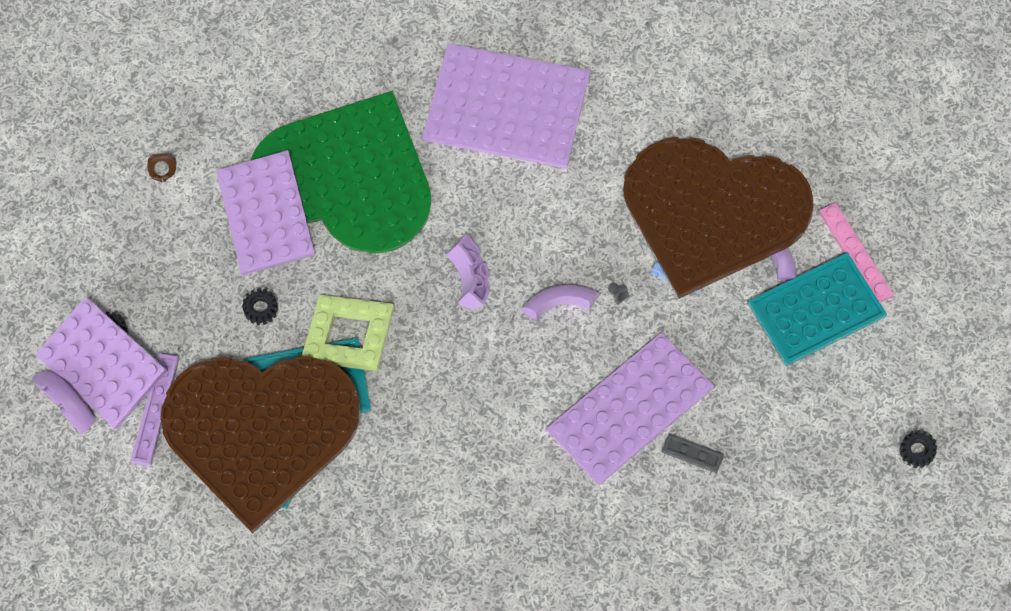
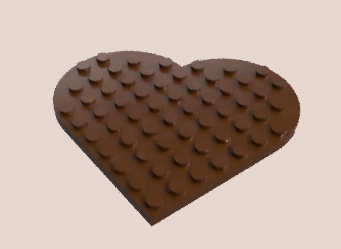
M673 137L648 146L636 156V160L632 165H629L624 177L623 192L626 206L678 299L790 247L805 233L813 216L814 205L811 187L805 176L792 164L788 165L779 158L767 155L765 157L750 155L730 161L719 148L713 147L698 138L679 139V137Z
M311 356L296 357V359L282 360L261 372L255 366L243 360L219 357L215 358V360L196 363L182 372L167 390V396L161 407L160 416L162 432L170 448L253 534L349 445L360 421V401L356 388L349 376L341 368L327 360L315 359Z

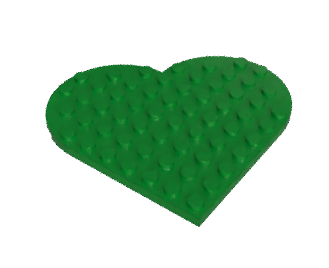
M393 90L281 126L269 133L253 152L250 161L289 151L307 223L322 220L325 228L334 239L354 251L379 254L399 249L414 239L424 228L429 218L431 209L430 187Z

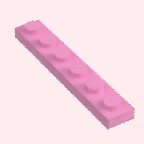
M833 203L819 210L820 216L843 253H849L879 302L881 303L893 297L891 289L838 205Z

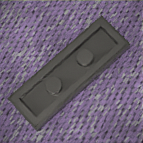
M671 434L668 435L662 449V453L716 474L724 458V454Z

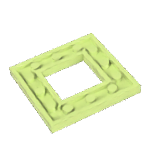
M319 295L302 356L327 360L340 367L378 371L394 312V304ZM334 317L370 321L362 349L327 344Z

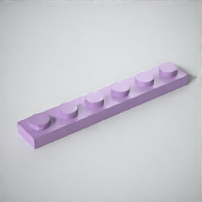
M159 353L157 361L167 369V372L149 391L131 457L132 464L151 467L162 426L160 420L161 407L167 396L166 392L174 381L179 362L178 356Z

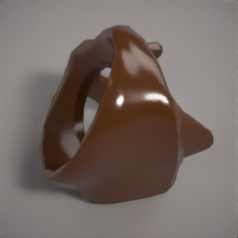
M167 153L152 154L148 158L147 163L149 176L161 183L173 177L176 171V161L173 155ZM161 161L166 162L169 166V171L163 176H159L154 172V166Z

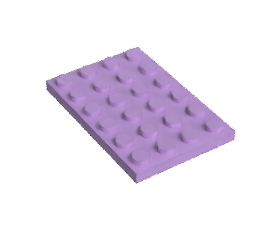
M289 151L216 170L242 275L315 256Z
M86 296L36 353V356L46 366L58 374L114 429H117L167 372L164 366Z

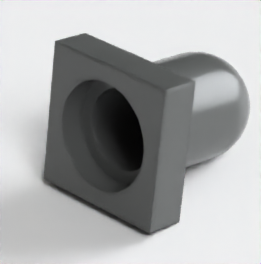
M616 283L609 285L608 291L613 295L617 305L629 297L627 286L623 285L620 287Z

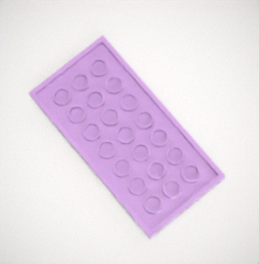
M661 332L548 426L546 431L599 486L714 389V385Z

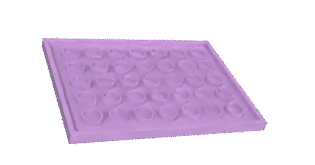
M448 43L422 141L567 169L590 70Z

